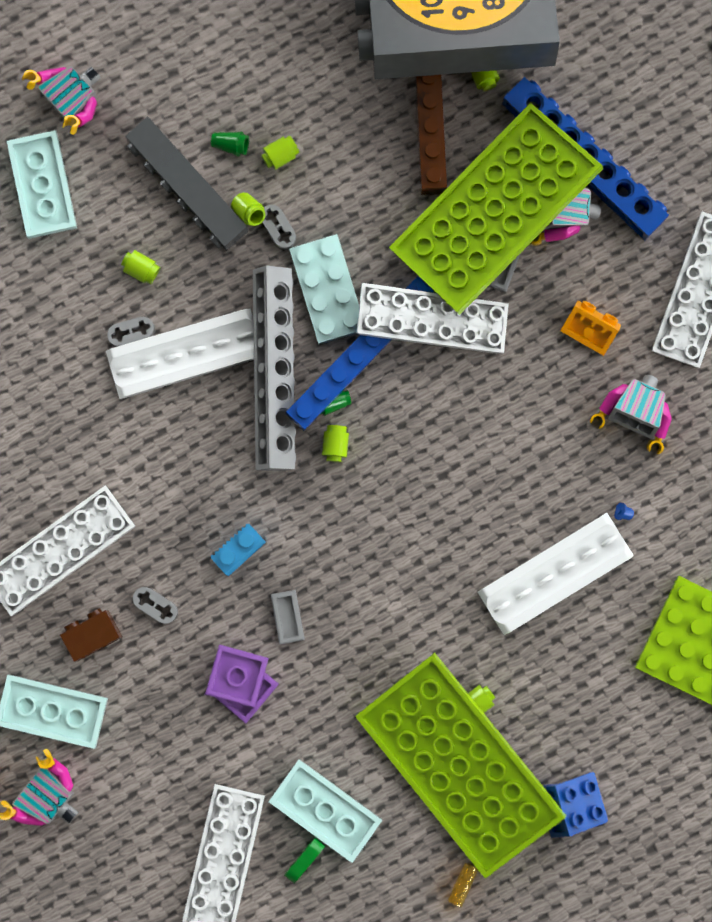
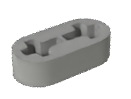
M276 205L265 206V219L268 218L267 213L269 211L273 214L278 213L276 219L279 224L277 226L274 225L272 220L266 221L264 219L262 222L275 245L282 250L292 248L296 243V234L284 213ZM281 228L286 235L291 234L289 237L290 242L287 244L284 241H278L281 238L278 230Z
M138 317L112 325L108 330L107 337L111 344L118 347L153 336L155 326L149 318ZM142 322L146 326L150 325L146 335H143L141 332L133 333V330L140 328V323ZM120 329L122 333L129 331L130 334L122 337L123 341L119 342L116 338L113 339V336L116 335V330Z
M141 587L134 592L133 602L135 606L163 624L171 623L177 618V606L153 589ZM149 592V599L154 601L155 604L153 606L149 603L141 605V599L138 597L139 594ZM158 605L164 608L168 605L171 606L170 612L173 614L172 617L162 619V612L156 609Z

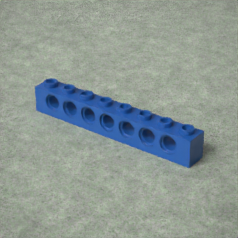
M524 77L503 98L502 105L517 117L527 107L526 104L528 102L537 103L539 110L549 119H553L560 129L568 136H571L576 143L601 163L604 168L603 170L608 171L611 178L605 180L598 174L587 186L645 241L669 216L665 205L658 200L654 201L648 195L649 191L644 185L635 183L630 178L631 174L625 167H619L613 162L612 155L606 149H600L588 132H582L576 126L577 122L569 114L564 115L558 109L559 105L554 99L545 97L540 92L541 88L535 81H529ZM616 188H626L628 196H619ZM637 204L643 205L646 208V214L637 213L634 206Z

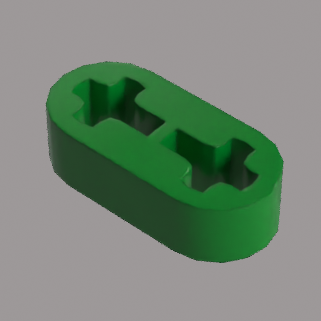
M315 837L286 871L284 876L294 884L321 853L325 845Z

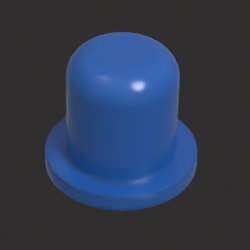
M625 503L617 504L614 514L615 519L631 520L634 516V510L627 507Z

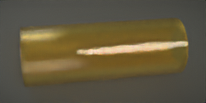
M464 863L448 898L450 903L462 907L478 872L475 866Z

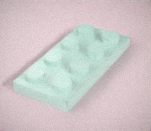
M56 130L7 141L27 238L30 239L76 229L77 224Z
M332 235L289 248L318 344L357 333L360 306L338 235Z
M7 675L0 702V727L95 749L108 698Z
M300 759L269 800L270 804L351 863H353L382 822L380 817Z

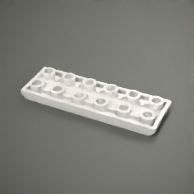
M703 211L697 221L652 347V352L698 369L701 366L712 335V215Z
M362 283L357 334L503 354L509 304L475 299L459 315L437 293Z
M243 309L107 350L106 354L119 399L254 360V326L251 309Z
M106 485L0 562V602L10 616L17 614L135 527Z
M605 513L477 593L503 635H506L634 555L608 513Z
M218 784L214 785L182 922H236L264 803V795Z

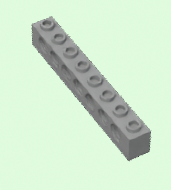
M267 265L253 269L256 470L286 471L295 469L296 429L294 421L286 415V411L294 404L295 386L293 362L295 359L293 352L292 268Z

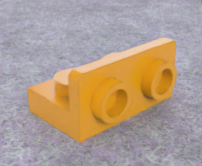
M577 300L560 331L604 356L619 332L621 325L617 323L618 319L608 313L603 315L596 311V307L590 302H580Z

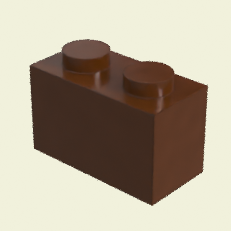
M99 608L87 615L88 620L81 624L77 620L64 627L66 632L60 634L74 662L84 659L123 637L109 610L102 612Z

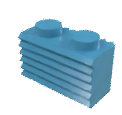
M246 524L245 527H242V531L234 534V538L226 541V545H223V548H219V552L215 551V555H211V559L227 576H230L262 547L266 541L250 524Z

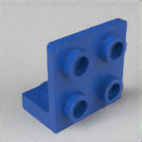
M589 772L562 783L543 785L566 814L565 819L549 830L551 838L570 837L608 822L594 772Z

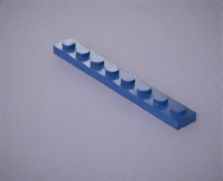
M419 276L405 288L435 293ZM360 335L286 411V415L305 431L392 339Z

